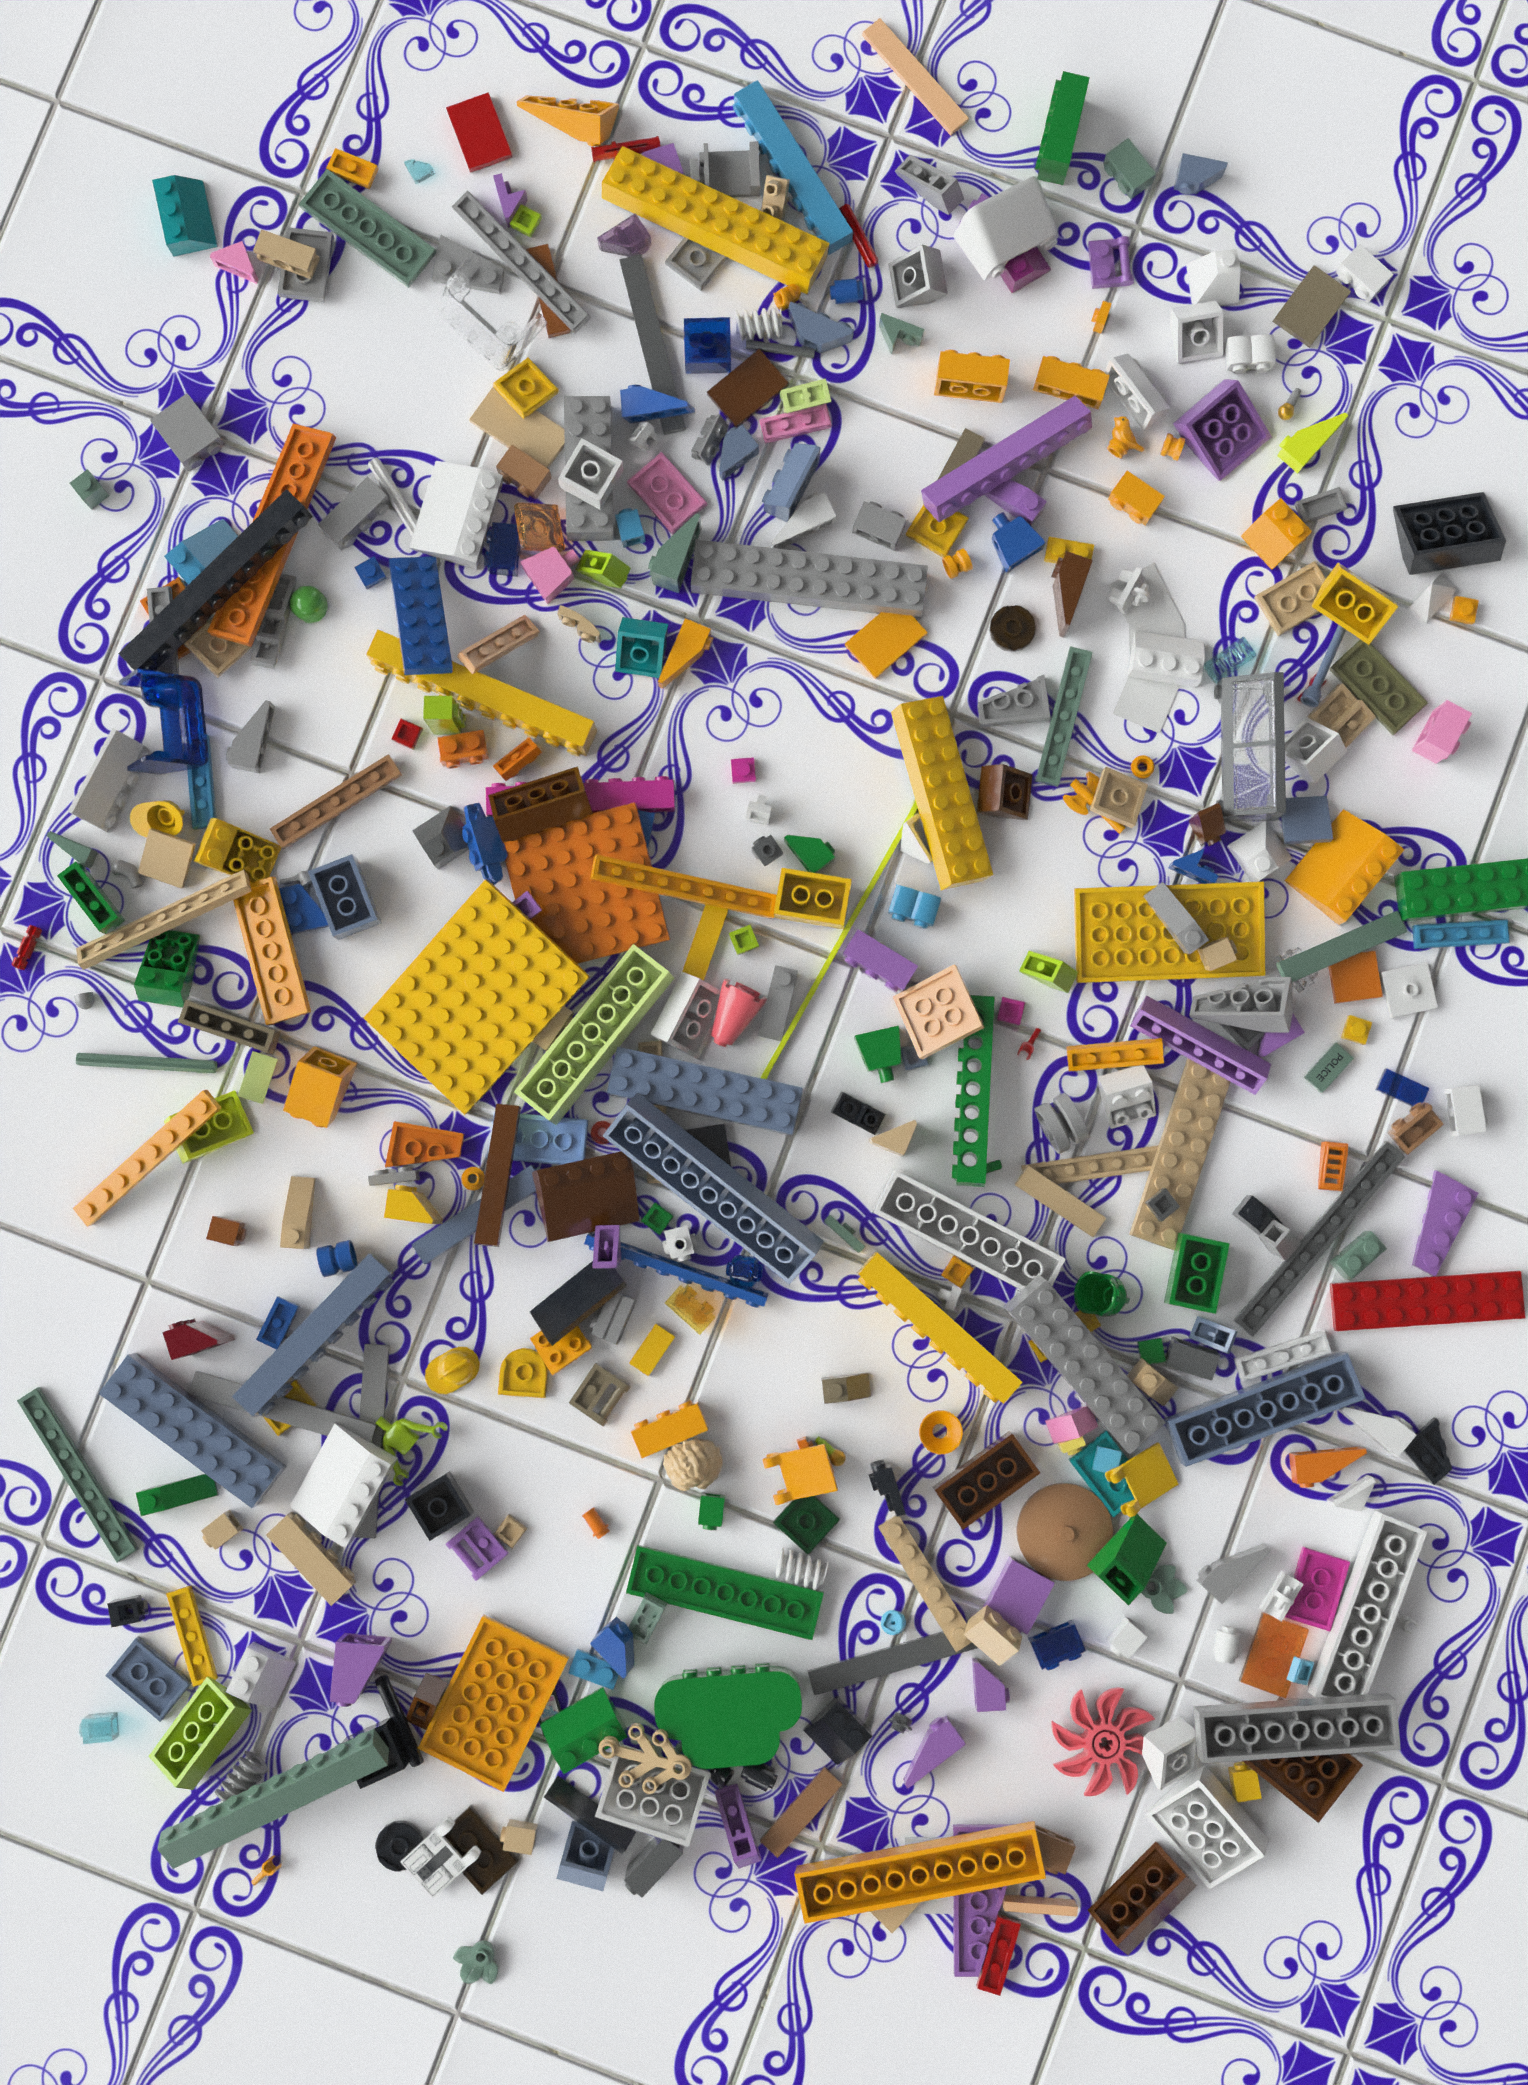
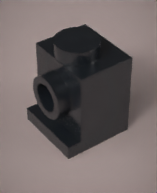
M141 1595L114 1599L107 1603L111 1628L141 1622L145 1619V1614H148V1603L146 1600H142ZM129 1605H132L133 1613L129 1612Z

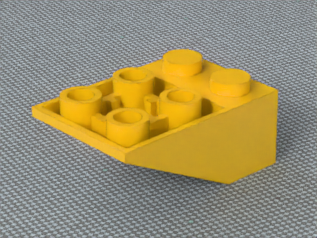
M210 818L193 861L228 876L245 870L249 876L250 883L270 877L281 847L274 842L218 818Z

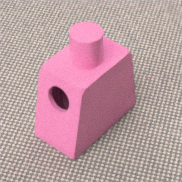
M551 547L524 559L520 563L529 579L548 604L574 580L570 567L578 563L580 559L573 549L561 556L555 547Z

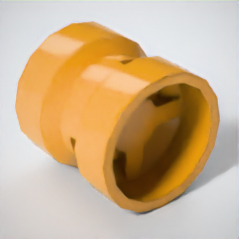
M964 548L956 551V554L953 556L947 555L942 558L944 569L950 579L958 577L959 573L963 571L968 572L973 569L971 559Z

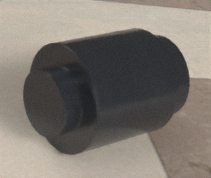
M763 1763L744 1766L740 1777L745 1779L746 1783L766 1792L768 1788L773 1789L778 1775L774 1774L775 1768Z

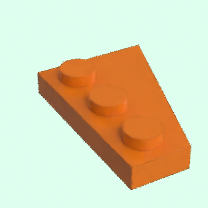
M394 1121L385 1168L458 1158L461 1156L465 1134Z

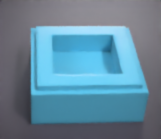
M1097 1445L1092 1469L1106 1473L1118 1467L1122 1452Z
M1294 1656L1287 1680L1307 1686L1314 1662Z

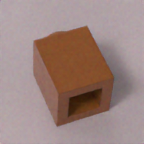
M212 1216L206 1239L231 1246H239L240 1242H243L247 1229L244 1228V1222Z

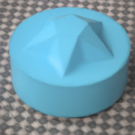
M896 1610L885 1612L881 1618L883 1631L889 1635L902 1633L906 1627L905 1616Z

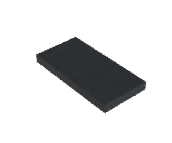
M592 1261L529 1311L552 1346L627 1286V1283L616 1268H593Z

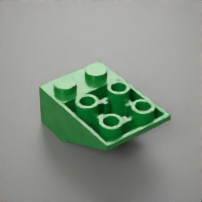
M168 930L149 939L134 983L138 1001L183 1008L192 987L200 941L199 934Z
M1136 1514L1123 1525L1087 1566L1129 1606L1145 1589L1167 1542Z

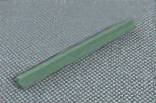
M96 1053L76 1054V1064L80 1066L198 1073L217 1072V1062L214 1060Z

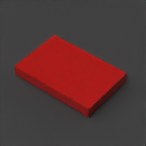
M489 92L446 107L470 173L513 158Z

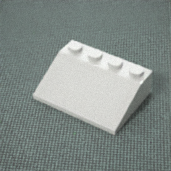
M436 461L409 549L477 570L502 488L503 475L478 467Z
M335 1423L290 1506L325 1537L346 1548L354 1540L398 1458Z
M620 1744V1746H623V1747H627V1748L639 1750V1749H636V1748H633V1747H630V1746H627V1745ZM614 1756L595 1817L689 1847L711 1773L692 1767L687 1778L677 1780L672 1777L659 1785L653 1794H647L642 1788L645 1779L650 1776L655 1777L665 1769L655 1767L635 1779L630 1787L624 1788L619 1784L621 1773L625 1770L630 1771L641 1764V1762ZM675 1765L676 1770H683L681 1765ZM623 1776L625 1782H631L628 1776ZM647 1782V1787L653 1789L654 1784Z
M1205 1765L1187 1775L1145 1813L1209 1889L1264 1857L1269 1842L1267 1836Z

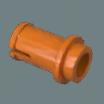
M595 1507L582 1515L593 1531V1537L596 1536L597 1539H600L610 1532L608 1529L609 1525H605Z

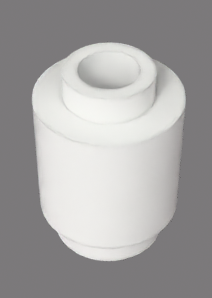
M1222 1626V1629H1217L1214 1646L1215 1660L1229 1664L1235 1663V1658H1238L1241 1634L1237 1633V1628Z

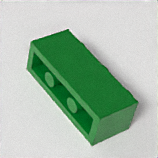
M75 861L57 875L99 932L104 934L110 933L126 921L85 866Z

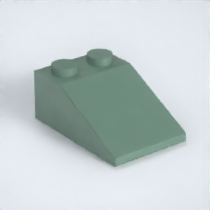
M696 513L658 549L656 556L652 555L648 569H650L649 576L652 578L653 585L679 593L695 549L696 540H698L702 530L700 514Z

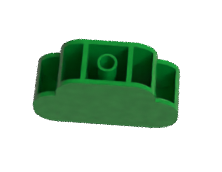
M769 1662L756 1663L755 1668H746L745 1664L732 1665L731 1670H722L720 1666L708 1667L706 1672H698L696 1668L684 1669L682 1674L673 1675L661 1684L654 1701L655 1721L659 1729L667 1732L668 1738L681 1740L684 1755L689 1758L692 1765L698 1768L713 1769L763 1764L772 1759L776 1754L780 1744V1732L792 1728L800 1718L802 1712L800 1683L792 1671L781 1666H770Z

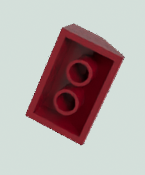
M195 1318L168 1325L170 1330L162 1332L171 1360L191 1356L235 1340L234 1335L205 1321L196 1322Z

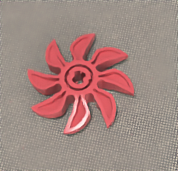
M1124 1688L1108 1689L1098 1697L1095 1703L1098 1718L1095 1721L1092 1720L1082 1689L1074 1695L1070 1705V1714L1072 1720L1085 1729L1082 1734L1070 1731L1051 1721L1053 1736L1062 1747L1069 1751L1084 1748L1083 1752L1078 1753L1074 1757L1054 1763V1767L1059 1772L1070 1777H1080L1086 1775L1092 1763L1097 1762L1084 1796H1096L1109 1788L1113 1781L1110 1770L1112 1763H1115L1119 1770L1127 1795L1134 1789L1137 1783V1766L1123 1754L1126 1750H1131L1142 1755L1144 1736L1140 1733L1124 1736V1733L1135 1726L1155 1720V1718L1142 1708L1127 1707L1121 1710L1115 1721L1111 1722ZM1105 1737L1109 1741H1105L1107 1745L1102 1746L1100 1744L1102 1743L1101 1739Z

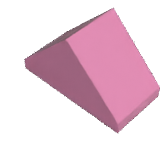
M242 241L211 252L210 258L215 267L257 284V274Z
M1087 1405L1045 1420L1054 1444L1080 1438L1098 1427L1095 1416Z

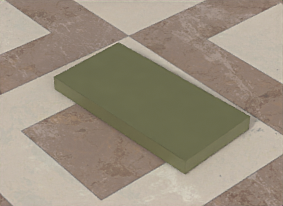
M1361 639L1329 668L1358 700H1362L1376 716V719L1392 735H1395L1428 704L1424 697L1371 643L1368 645Z

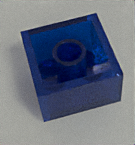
M730 317L684 318L686 374L731 372Z

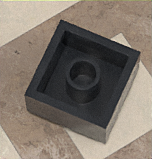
M450 1471L405 1499L429 1541L475 1512Z
M390 1717L346 1737L342 1742L345 1743L360 1733L375 1729L389 1748L388 1765L356 1780L360 1789L404 1770L409 1763Z

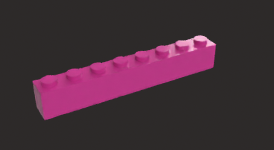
M667 776L655 777V780L634 777L632 781L611 778L608 779V782H599L598 779H587L583 783L593 813L634 802L640 811L675 812L674 780H669ZM516 782V783H515V786H518V785H521V784H524V783H527V782ZM493 783L491 787H485L487 817H493L488 795L515 786H506L505 783Z

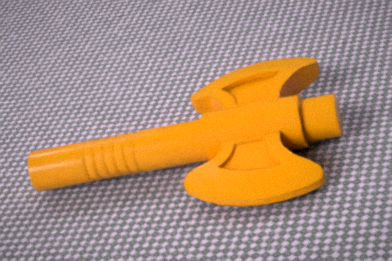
M1090 771L1086 773V786L1077 779L1070 784L1077 795L1063 796L1066 805L1081 815L1089 813L1086 804L1092 805L1100 780L1099 777ZM1102 816L1118 834L1126 828L1124 825Z

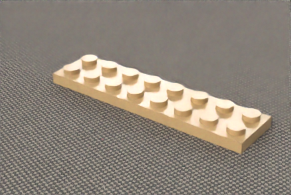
M1189 1058L1186 1060L1152 1163V1168L1150 1169L1129 1233L1131 1236L1171 1250L1176 1248L1178 1233L1182 1231L1230 1085L1229 1080ZM1166 1188L1180 1207L1161 1222L1158 1221L1145 1202L1159 1190Z

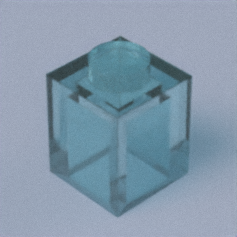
M118 1712L88 1714L79 1724V1735L83 1737V1744L112 1742L119 1736Z

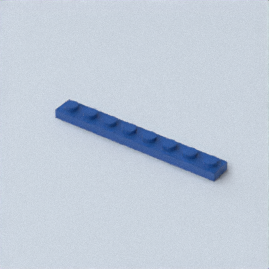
M595 1232L588 1233L584 1242L592 1251H594ZM621 1242V1261L628 1259L634 1261L633 1264L637 1267L647 1268L648 1266L654 1268L656 1273L669 1276L671 1274L677 1276L679 1281L686 1284H692V1282L700 1284L702 1289L709 1292H714V1290L723 1292V1296L732 1300L737 1298L746 1300L745 1303L755 1308L765 1306L769 1294L767 1292Z

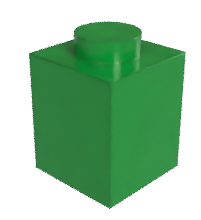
M701 1493L698 1525H703L702 1529L717 1530V1527H722L725 1495Z

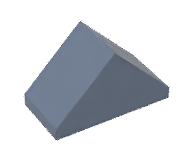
M1197 1316L1189 1338L1229 1354L1238 1331Z

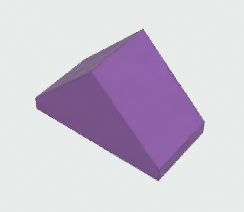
M674 143L642 153L643 156L684 175Z
M620 1225L596 1226L592 1266L593 1268H617L621 1263Z

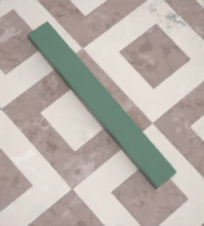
M37 1387L18 1399V1404L116 1563L140 1549L41 1388Z

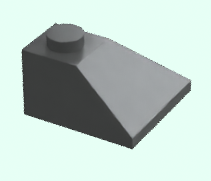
M451 805L412 830L421 847L438 870L469 850L467 843L462 837V827L464 824Z

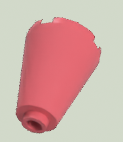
M724 979L711 1032V1036L714 1037L713 1041L723 1047H726L727 1044L733 1045L767 1000L765 996L760 999L759 992L741 983L736 982L735 986L729 984L730 979Z

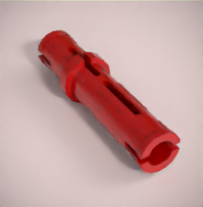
M659 136L621 143L612 141L609 145L591 147L593 162L615 159L622 146L630 148V150L638 154L661 146Z

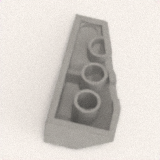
M1266 977L1259 979V983L1247 986L1243 983L1237 985L1238 988L1227 991L1219 989L1193 996L1189 1016L1193 1019L1261 1032L1289 1033L1293 1015L1291 977Z

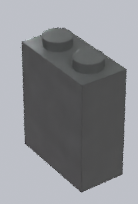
M654 1837L627 1866L624 1879L626 1888L633 1895L638 1894L643 1898L682 1856L684 1846Z

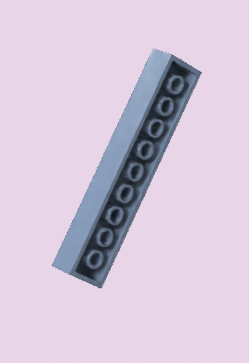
M639 1093L633 1096L603 1134L605 1139L789 1285L815 1257L824 1240Z

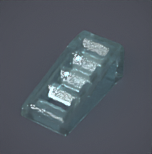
M1242 637L1204 663L1203 668L1214 684H1217L1221 678L1229 676L1256 657V653L1246 638ZM1238 647L1240 648V650H1241L1242 653L1244 654L1245 658L1242 656V654H1241L1240 651L1238 650ZM1230 652L1233 653L1235 658L1238 660V663L1234 662L1232 657L1229 655ZM1221 658L1225 659L1227 664L1230 666L1229 669L1226 668L1224 663L1221 661ZM1212 664H1217L1222 671L1221 675L1218 674Z

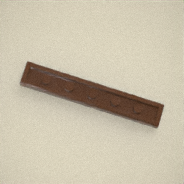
M496 1104L474 1240L476 1245L499 1247L521 1112V1107L517 1105Z

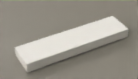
M1321 1330L1234 1358L1233 1360L1240 1381L1244 1382L1332 1354L1333 1352L1326 1331Z

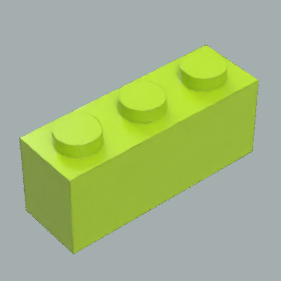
M424 696L423 720L434 735L461 734L462 728L466 727V716L463 714L462 709L459 708V703H456L453 696Z

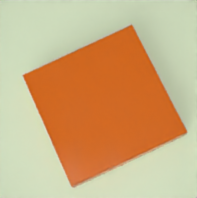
M1375 951L1361 952L1328 967L1334 1004L1383 997Z

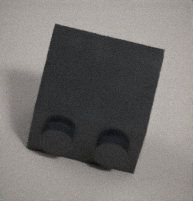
M838 1695L803 1729L836 1765L856 1754L872 1737L871 1729Z

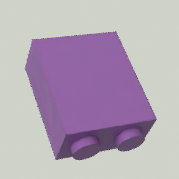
M1009 1556L983 1607L988 1605L991 1609L997 1611L1008 1624L1015 1627L1020 1634L1023 1632L1028 1635L1055 1583L1051 1578L1040 1574L1031 1567Z

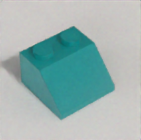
M622 617L618 629L615 672L659 678L663 669L668 624Z

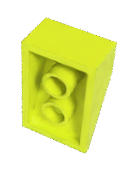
M235 1090L216 1097L215 1100L222 1108L176 1149L182 1164L254 1134ZM177 1113L167 1117L164 1120V1123L166 1124L168 1121H170Z

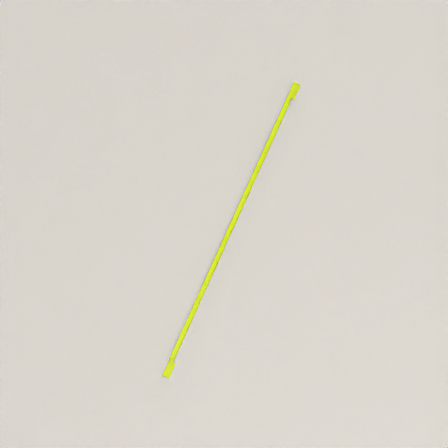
M916 801L903 824L915 815L918 809ZM903 824L760 1078L767 1079L770 1071L901 840Z

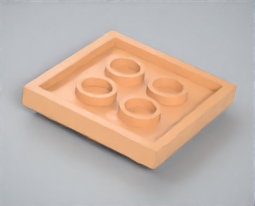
M955 964L893 996L916 1052L922 1060L985 1028L960 971Z

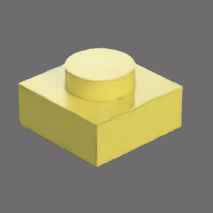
M1083 1436L1057 1443L1060 1451L1063 1454L1067 1452L1068 1455L1080 1452L1081 1447L1086 1445Z

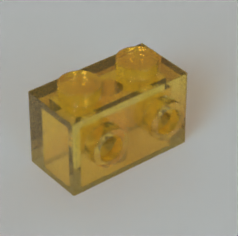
M681 1284L665 1301V1304L701 1335L716 1318V1315L713 1313L716 1309L706 1300L703 1303L696 1298L698 1293L690 1285L687 1284L684 1287Z

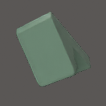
M881 313L879 328L891 354L894 351L898 338L910 346L921 345L925 329Z

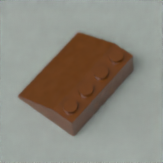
M622 1151L532 1172L547 1242L594 1232L595 1227L600 1225H624L640 1221L632 1161Z
M1279 1696V1698L1276 1701L1284 1699ZM1350 1753L1243 1761L1317 1823L1322 1820L1363 1766Z

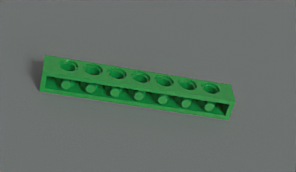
M970 995L985 1028L964 1038L963 1048H958L957 1061L962 1062V1070L957 1071L956 1085H961L960 1094H956L955 1108L960 1109L959 1118L955 1117L954 1132H958V1141H953V1155H957V1165L952 1164V1179H956L957 1186L985 1187L995 996ZM977 1039L981 1042L982 1046L978 1049H973L970 1047L969 1041ZM971 1062H976L981 1069L978 1072H971L967 1065ZM974 1085L979 1089V1094L972 1096L967 1093L966 1088ZM971 1108L975 1109L978 1112V1117L970 1119L966 1116L965 1111ZM973 1132L976 1134L977 1140L972 1143L967 1142L964 1134ZM971 1155L975 1158L976 1164L967 1166L964 1164L963 1158Z

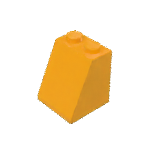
M312 1047L297 1062L283 1111L290 1113L294 1118L310 1121L316 1127L327 1128L336 1118L358 1063L321 1048Z

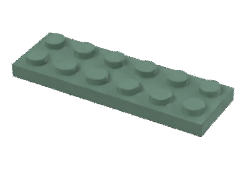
M328 169L325 170L299 203L302 210L408 288L437 253L434 247Z

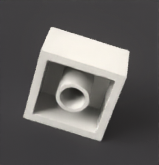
M581 438L558 478L559 486L601 510L624 471L623 461Z

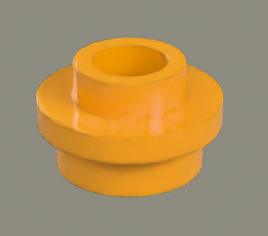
M1137 756L1131 763V771L1137 778H1148L1154 772V762L1148 756ZM1144 764L1146 771H1140L1138 765Z
M469 1167L462 1173V1184L468 1190H478L484 1184L485 1174L480 1168ZM471 1174H475L477 1176V1181L475 1183H471L469 1181V1176Z

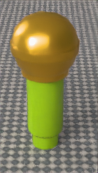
M820 1436L815 1439L814 1442L817 1445L825 1444L832 1465L841 1466L844 1464L846 1456L843 1451L835 1450Z

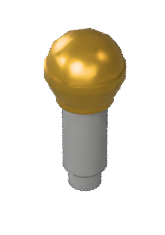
M1295 388L1287 402L1279 407V418L1289 420L1293 417L1294 406L1300 398L1301 389Z

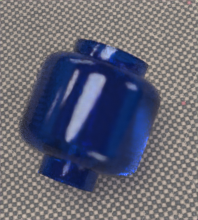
M736 1255L731 1262L727 1263L726 1276H729L733 1285L753 1287L756 1282L761 1280L762 1264L754 1256Z

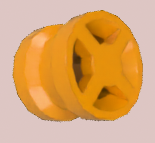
M1167 433L1160 455L1164 457L1168 455L1173 460L1178 461L1185 438H1175L1173 434Z

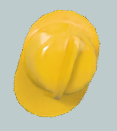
M169 800L144 802L137 804L131 810L130 823L139 835L146 838L151 828L175 836L182 830L185 811Z
M458 1346L450 1349L428 1364L425 1370L427 1385L438 1394L454 1392L477 1376L480 1366L478 1356L467 1347Z

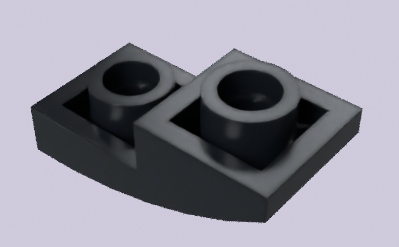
M840 1092L830 1112L873 1135H876L886 1115L844 1092Z

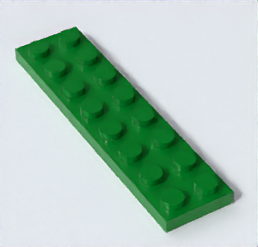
M637 1545L626 1589V1594L644 1598L647 1592L670 1605L808 1640H813L824 1591H815L812 1588H805L804 1586L642 1545Z

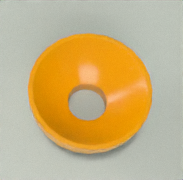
M944 1410L933 1411L926 1415L919 1428V1437L923 1446L928 1451L938 1455L954 1451L959 1446L963 1436V1429L959 1419L954 1414ZM937 1424L946 1426L947 1433L942 1438H937L933 1435V1428Z

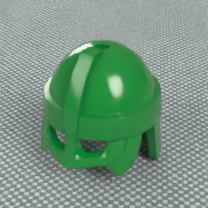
M1094 1271L1085 1272L1080 1276L1075 1286V1304L1083 1313L1111 1317L1119 1313L1125 1304L1130 1302L1122 1281L1110 1274Z

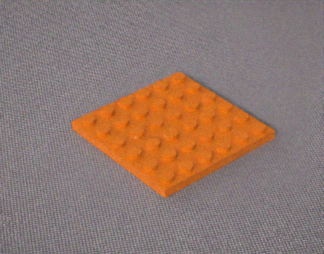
M635 802L596 812L583 819H575L561 826H554L536 834L520 837L515 841L504 842L508 855L505 862L515 900L526 891L530 892L542 909L531 921L577 964L626 952L633 944L638 948L671 940L659 894L590 879L595 855L652 867Z

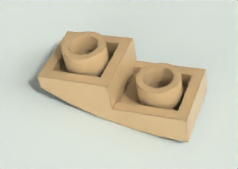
M560 605L557 614L562 624L568 627H575L577 625L578 636H581L580 639L585 642H601L600 632L589 620L579 613Z

